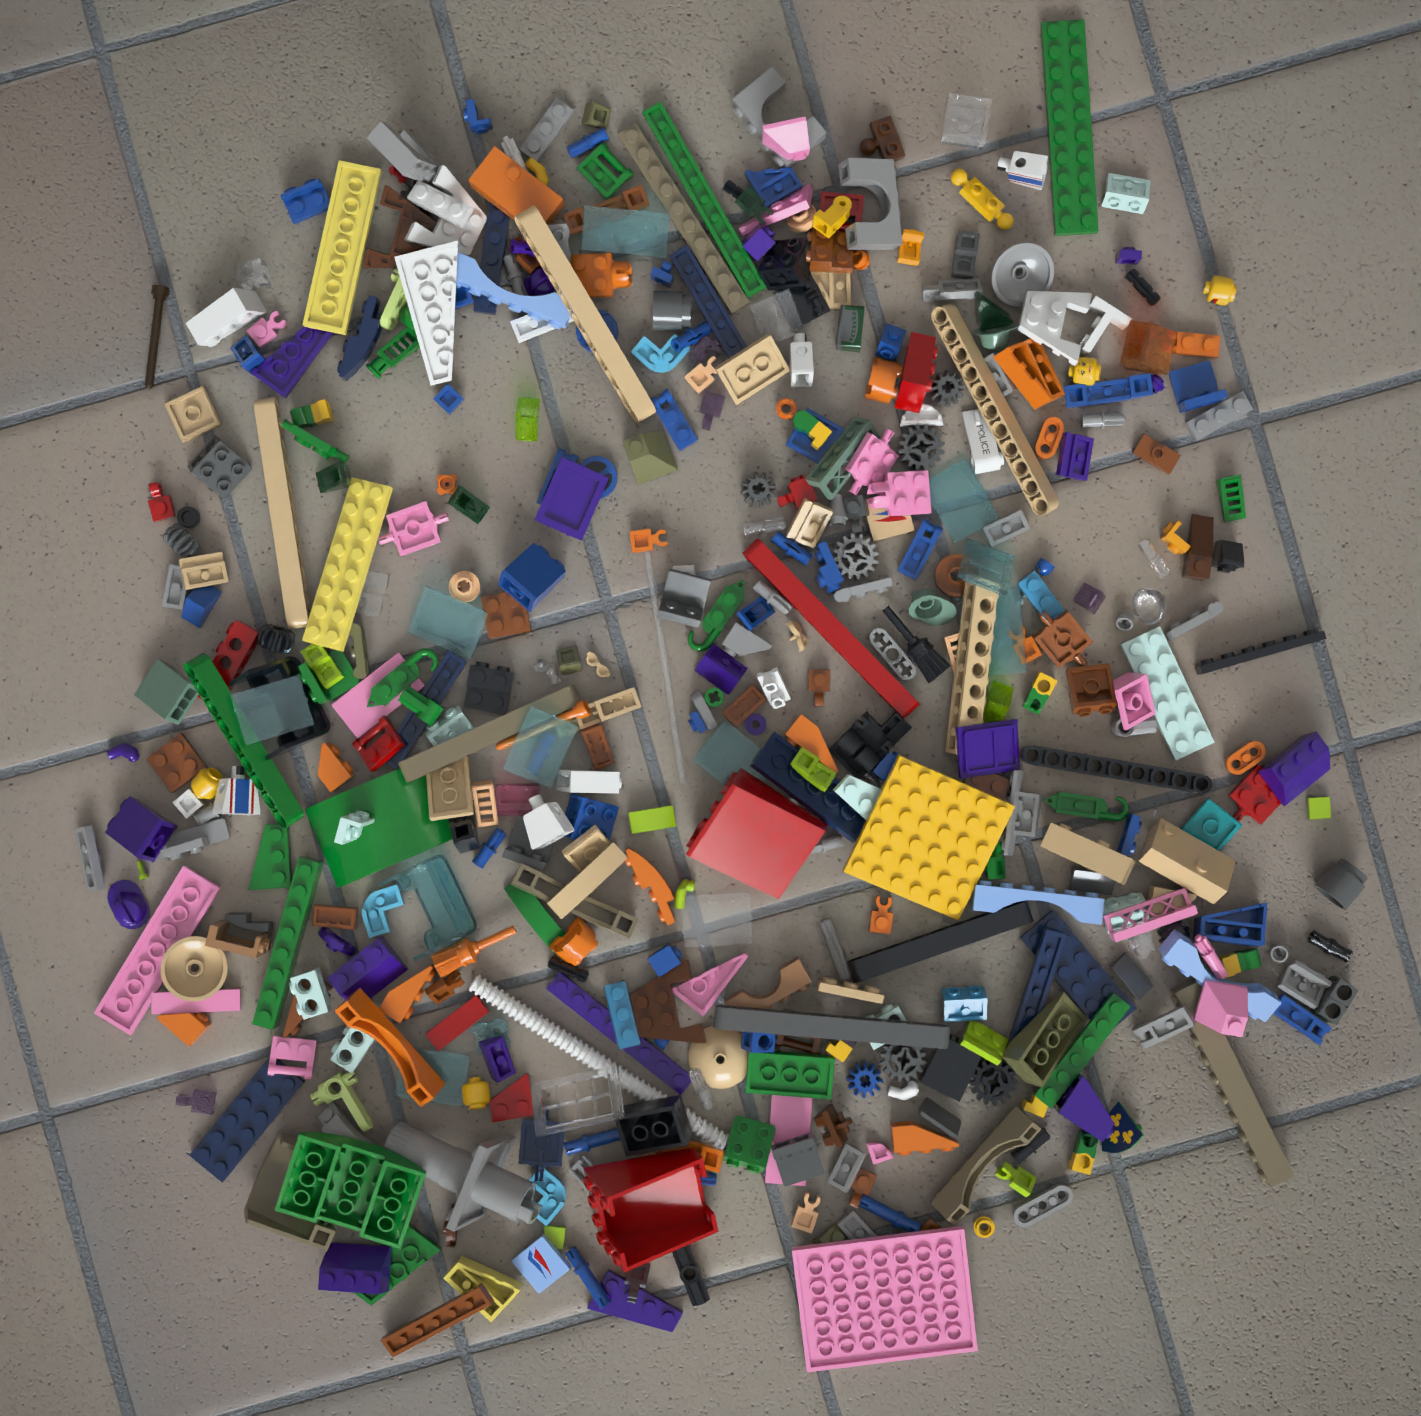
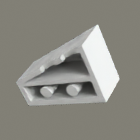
M232 288L186 322V325L198 345L213 347L221 339L268 312L255 290Z

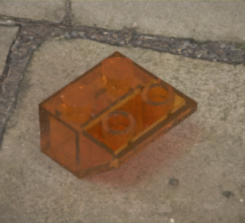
M1130 320L1120 360L1125 370L1167 375L1177 332L1154 323Z

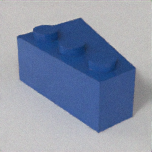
M1267 903L1194 918L1193 940H1196L1195 936L1200 934L1203 937L1206 936L1210 942L1253 947L1265 946Z

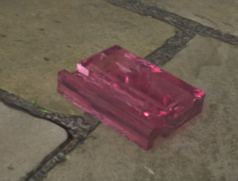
M539 783L496 784L497 816H524L533 811L529 799L540 795Z

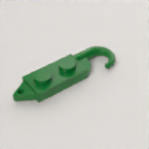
M745 580L731 586L727 585L705 616L702 625L709 635L702 644H696L693 641L694 632H689L687 641L693 650L705 651L714 643L745 598L743 596Z
M428 648L416 651L370 689L372 692L367 707L388 705L408 686L414 683L420 676V670L416 662L422 657H431L433 663L430 670L433 671L438 664L436 653Z
M1058 791L1057 794L1043 799L1045 803L1055 810V813L1117 822L1125 819L1129 813L1127 801L1119 796L1116 797V800L1120 801L1123 805V810L1120 813L1108 812L1106 801L1098 797Z

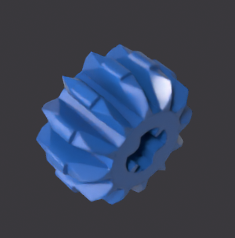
M864 1060L863 1067H860L859 1063L856 1062V1070L853 1068L848 1069L850 1074H852L846 1076V1080L851 1082L848 1088L849 1090L854 1089L853 1093L855 1096L860 1092L862 1098H866V1092L874 1096L873 1088L880 1091L881 1088L876 1083H882L883 1079L877 1077L881 1074L880 1069L874 1070L876 1066L874 1063H871L868 1067L867 1061ZM865 1075H867L869 1081L867 1083L864 1081V1084H862L860 1077L864 1076L865 1078Z

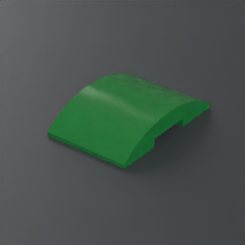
M400 769L305 809L337 888L452 840L449 819L431 821L429 818L426 775L406 783ZM356 811H364L369 813V817L375 818L374 823L363 827L362 833L357 840L343 845L334 842L342 816L355 813Z
M300 1132L274 1211L313 1223H317L318 1219L359 1231V1237L401 1249L427 1171L393 1151L366 1141L329 1133Z

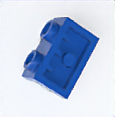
M320 179L307 180L304 185L297 188L290 187L280 195L293 224L328 211L330 199Z

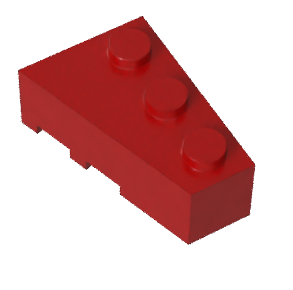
M911 332L894 408L920 413L926 391H931L933 379H929L930 375L933 376L936 363L932 362V359H936L938 347L935 346L936 337Z

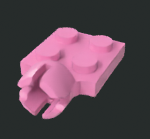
M928 470L885 473L884 482H874L868 486L867 495L878 494L877 497L868 499L869 506L871 508L887 509L888 516L931 513Z

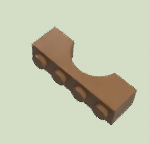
M796 957L779 967L780 980L772 992L756 996L741 989L724 999V1003L730 1006L772 1009L771 1005L778 1001L780 1004L791 998L790 994L798 991L800 993L809 988V983L812 981L801 961Z

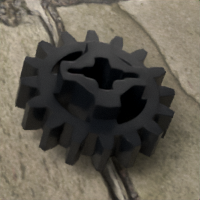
M982 1059V1066L979 1067L977 1065V1071L972 1075L974 1080L969 1082L970 1085L975 1086L971 1089V1092L973 1094L978 1093L976 1095L977 1100L979 1101L983 1098L985 1105L991 1101L993 1106H996L997 1100L1004 1104L1003 1098L1006 1096L1010 1099L1009 1091L1016 1090L1012 1084L1016 1083L1017 1080L1011 1078L1015 1073L1013 1070H1008L1009 1065L1007 1063L1002 1065L1001 1062L997 1066L990 1061L986 1063ZM991 1068L990 1071L983 1073L985 1070ZM1001 1071L1005 1073L1006 1081L1001 1079ZM995 1078L997 1083L990 1085L988 1081ZM979 1082L985 1086L984 1093L980 1090ZM1002 1090V1092H1000L999 1094L994 1095L996 1092Z

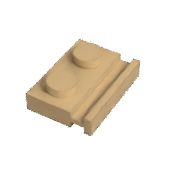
M804 498L786 532V537L815 548L833 514V510Z
M223 552L178 559L184 590L229 582L225 561L223 560Z

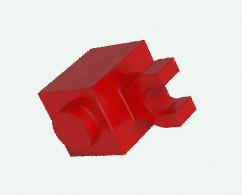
M800 475L790 480L791 483L787 486L790 493L777 498L779 507L794 502L795 508L798 510L804 498L812 502L818 501L813 487L805 480L807 477L803 478Z

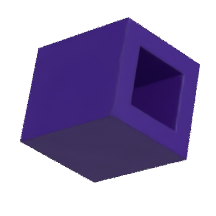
M759 223L741 241L742 247L759 261L776 243L773 237L775 233L767 225L763 227Z

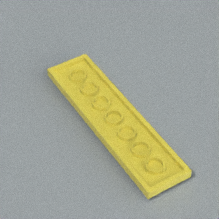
M340 160L338 162L304 315V327L347 335L382 171L379 168Z
M351 478L302 641L344 652L392 494V487Z

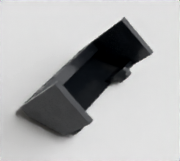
M293 656L247 670L229 682L230 686H234L248 681L249 686L255 693L263 694L268 692L286 730L278 734L277 742L280 748L265 756L266 760L290 752L323 736L330 730V722L322 705L318 702L315 703L309 694V691H311L307 683L304 684L298 675L300 672L298 666L301 663Z

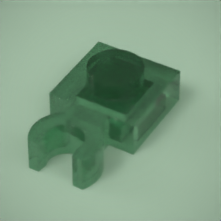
M749 185L735 201L751 218L756 214V219L764 225L766 222L762 218L763 213L767 212L771 216L774 214L768 207H762L765 200Z

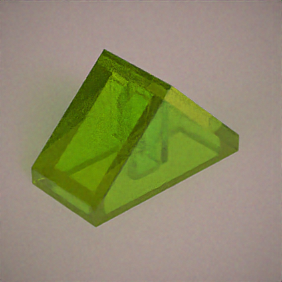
M518 398L515 413L517 441L538 442L540 399Z
M996 681L992 682L983 712L984 723L1003 721L1010 708L1013 687Z

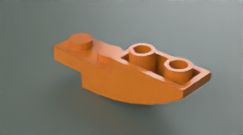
M630 847L625 849V855L628 857L625 862L628 867L632 866L635 874H632L636 886L640 885L642 890L650 886L652 890L648 892L653 903L657 901L660 909L657 910L661 922L666 921L667 926L675 923L676 919L668 904L669 901L675 899V896L662 874L639 852Z

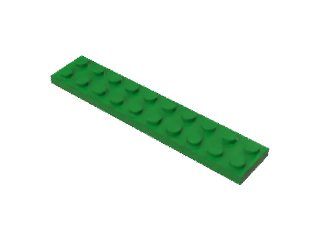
M1085 19L1042 22L1041 41L1054 236L1097 234L1099 230Z

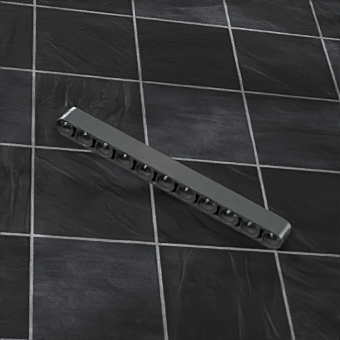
M715 1005L713 1028L721 1030L938 1049L949 1048L950 1026L945 1024L730 1005Z

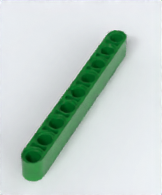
M201 653L185 662L183 667L187 676L278 824L286 829L303 818L302 808L272 759L266 760L265 756L268 755V752L209 656Z

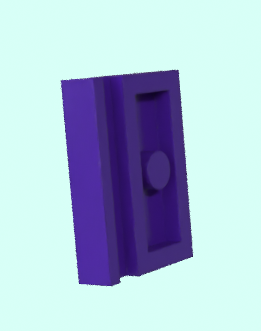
M1064 432L1056 475L1079 481H1087L1094 438Z

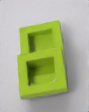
M311 644L300 651L324 688L328 689L344 678L325 647Z
M801 747L790 765L802 777L825 793L837 773L821 764L818 756Z
M673 805L628 812L631 834L676 826Z

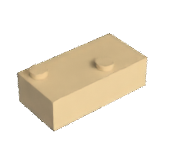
M1162 818L1148 831L1139 858L1140 863L1212 904H1215L1228 892L1236 860Z
M1053 823L1050 824L1040 845L1042 848L1125 885L1135 863L1132 858L1109 849L1110 844L1098 839L1096 843L1071 832L1072 828L1062 823L1059 826Z

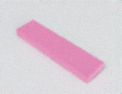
M241 988L219 989L214 995L201 1001H185L175 997L169 991L151 993L152 1015L241 1010Z

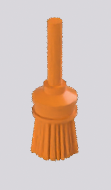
M513 925L478 942L476 940L471 942L465 937L459 942H454L452 946L431 952L434 967L440 977L443 978L461 966L466 967L470 963H475L477 954L481 952V949L514 935L517 931Z

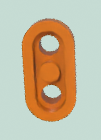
M1050 417L1042 424L1034 445V452L1038 458L1049 459L1056 453L1064 432V424L1061 419ZM1050 425L1055 427V432L1049 431ZM1041 446H1047L1048 452H1043Z
M1258 741L1247 742L1227 756L1225 759L1226 770L1235 775L1243 774L1264 759L1266 755L1265 746ZM1251 748H1254L1256 750V753L1253 756L1250 754ZM1234 760L1238 761V766L1236 768L1232 766V762Z

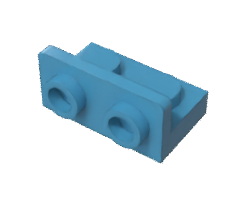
M984 986L942 989L944 1022L987 1020V995Z

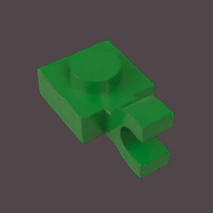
M997 842L986 864L988 879H1006L1005 858L1001 857L1002 842Z

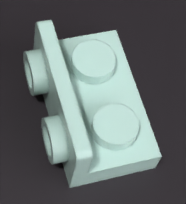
M1108 173L1102 207L1143 214L1149 201L1151 180Z
M458 705L455 708H449L444 713V716L436 720L432 726L427 725L425 734L433 746H436L475 727Z
M356 811L355 813L342 816L334 842L343 845L357 840L362 833L363 827L374 823L375 818L369 817V813L364 811Z
M1130 893L1126 896L1108 898L1104 900L1103 912L1106 915L1146 900L1142 893ZM1140 909L1134 910L1130 919L1139 922L1142 920L1145 912ZM1119 916L1111 918L1110 922L1113 930L1121 928L1125 919Z

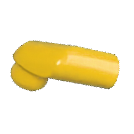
M529 157L525 166L533 171L537 179L547 186L549 179L545 167L532 157Z

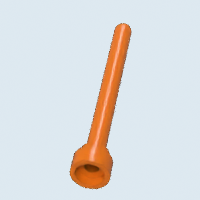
M583 699L575 703L572 710L498 742L496 748L503 750L572 718L581 717L583 719L591 715L590 708Z

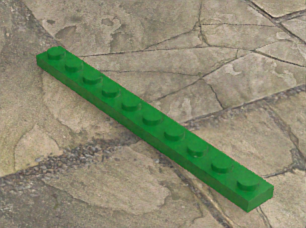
M660 101L644 110L642 114L746 297L750 298L766 289L765 283L757 273V269L748 253L742 247L740 239L662 102Z

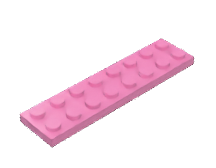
M186 865L183 866L94 1014L127 1034L132 1035L151 1005V993L159 992L164 984L161 977V962L164 954L178 940L193 936L222 887Z

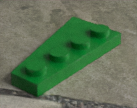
M410 1223L401 1249L392 1247L389 1291L441 1250L439 1245ZM389 1291L381 1294H355L372 1306Z

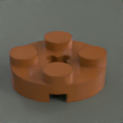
M952 554L946 556L937 564L934 572L935 584L945 595L951 597L963 596L965 581L977 582L978 571L969 557L962 554ZM959 570V575H962V578L953 581L950 573Z

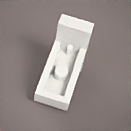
M1097 296L1090 302L1089 309L1099 316L1096 317L1091 325L1093 328L1091 334H1086L1079 344L1082 346L1080 354L1085 357L1091 352L1109 322L1124 330L1132 320V318Z

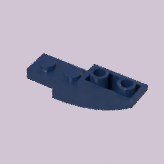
M368 295L367 301H364L362 305V313H364L362 322H358L356 329L358 336L349 334L348 340H345L343 344L344 357L343 361H339L337 368L339 377L342 380L348 381L359 371L370 357L378 342L383 327L380 325V320L376 319L381 303L377 297Z

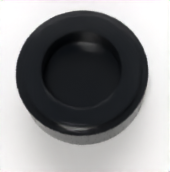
M186 506L179 510L177 520L185 528H194L200 522V514L195 508Z

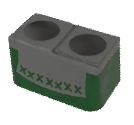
M840 306L836 350L860 353L865 306Z
M1333 975L1328 978L1332 982L1331 987L1324 990L1318 1007L1315 1009L1311 1008V1011L1328 1023L1337 1025L1359 990ZM1342 985H1347L1350 987V991L1346 998L1341 1000L1337 996V989ZM1331 1003L1339 1006L1333 1018H1329L1325 1012L1327 1005Z

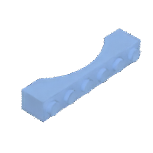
M458 252L456 288L463 286L468 288V292L473 295L480 296L482 294L489 297L488 300L500 305L504 303L509 305L508 308L514 312H526L529 314L528 317L536 321L543 319L549 322L548 325L555 329L567 328L571 315L558 293L554 292L542 296H524L508 292L487 278L475 259Z
M979 880V883L975 884L971 896L970 909L974 911L995 913L1015 902L1040 900L1060 906L1079 922L1102 925L1105 899L1098 897L1099 893L1086 892L1085 895H1078L1076 890L1064 889V893L1056 892V888L1043 887L1042 891L1034 890L1035 886L1022 884L1021 888H1015L1013 883L1000 882V886L992 885V881Z
M1175 929L1158 948L1163 956L1161 959L1169 966L1174 964L1187 977L1193 976L1202 987L1204 980L1246 986L1248 988V1015L1255 1020L1259 1018L1266 1022L1281 1004L1277 995L1259 982L1237 983L1225 979L1217 980L1216 976L1200 961L1197 948L1192 940Z

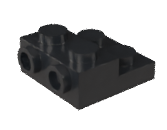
M476 661V665H470L463 707L503 715L507 714L515 673L509 672L510 668L497 665L496 670L488 668V663Z

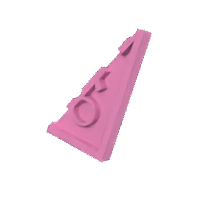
M810 183L783 200L775 202L770 208L739 226L742 236L749 234L759 223L765 227L810 208L813 195Z
M746 953L694 977L692 980L672 988L673 993L700 1015L705 1016L749 956Z

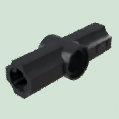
M690 1245L673 1251L672 1254L680 1272V1279L685 1285L692 1306L704 1304L710 1300ZM692 1268L695 1270V1273L689 1276L684 1273V1270Z

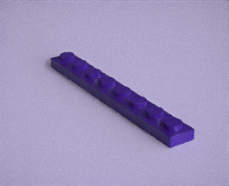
M559 972L547 987V990L617 1045L609 1009L565 974ZM639 1037L640 1045L623 1049L680 1095H682L694 1079V1076L643 1037Z

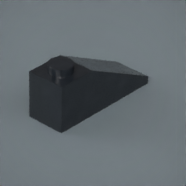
M473 815L449 818L453 844L458 852L461 854L479 849L480 843Z

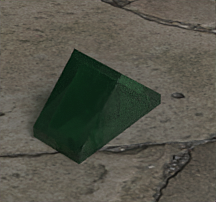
M978 291L975 292L976 323L981 331L1009 326L1013 323L1007 311Z
M342 461L316 472L320 494L348 488L351 485L349 466Z
M460 485L447 502L476 524L480 523L490 508Z

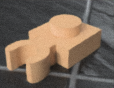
M715 356L708 360L705 368L700 363L684 377L697 394H700L715 381L711 376L712 374H717L716 370L712 367V363L716 360Z
M806 1191L804 1194L805 1205L798 1204L791 1227L812 1234L819 1212L814 1210V1208L819 1205L820 1196L817 1195L816 1200L810 1202L808 1200L809 1192Z

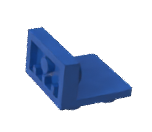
M1209 360L1169 372V378L1180 413L1215 404L1228 397L1226 389L1219 391Z
M571 793L565 815L575 831L569 833L566 837L576 840L596 825L610 840L619 807Z

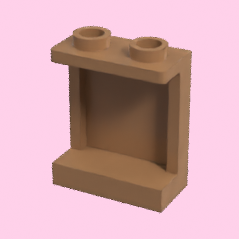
M220 920L210 924L205 946L253 958L265 954L271 948V932L257 935L256 940L251 941L227 935L230 922Z

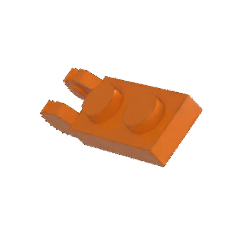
M1172 331L1160 332L1161 338L1174 339L1175 346L1162 344L1159 345V351L1170 352L1175 355L1218 358L1219 335L1188 332L1176 333Z

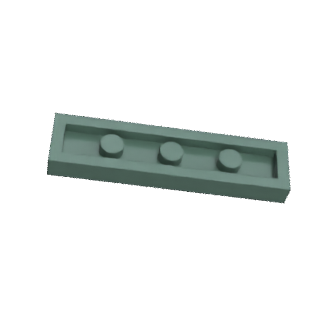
M854 417L805 479L809 485L819 487L827 499L832 500L852 475L847 470L840 475L841 466L846 463V466L848 465L853 456V451L856 447H859L867 432L880 439L870 420ZM831 479H834L833 487L829 490L827 484Z

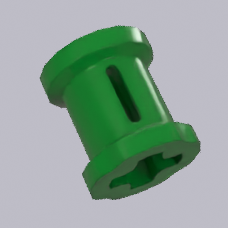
M379 355L370 364L367 363L365 365L378 379L381 378V374L389 367Z
M710 688L705 693V701L709 706L716 707L723 702L724 695L720 689ZM716 691L720 701H715L713 704L710 702L711 698L708 695Z

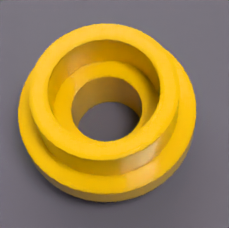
M980 1216L974 1221L973 1229L977 1236L988 1238L994 1233L995 1224L990 1217ZM982 1223L987 1224V1228L984 1230L980 1229Z

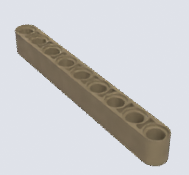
M572 684L399 762L398 765L406 783H409L572 709L575 703L581 700Z

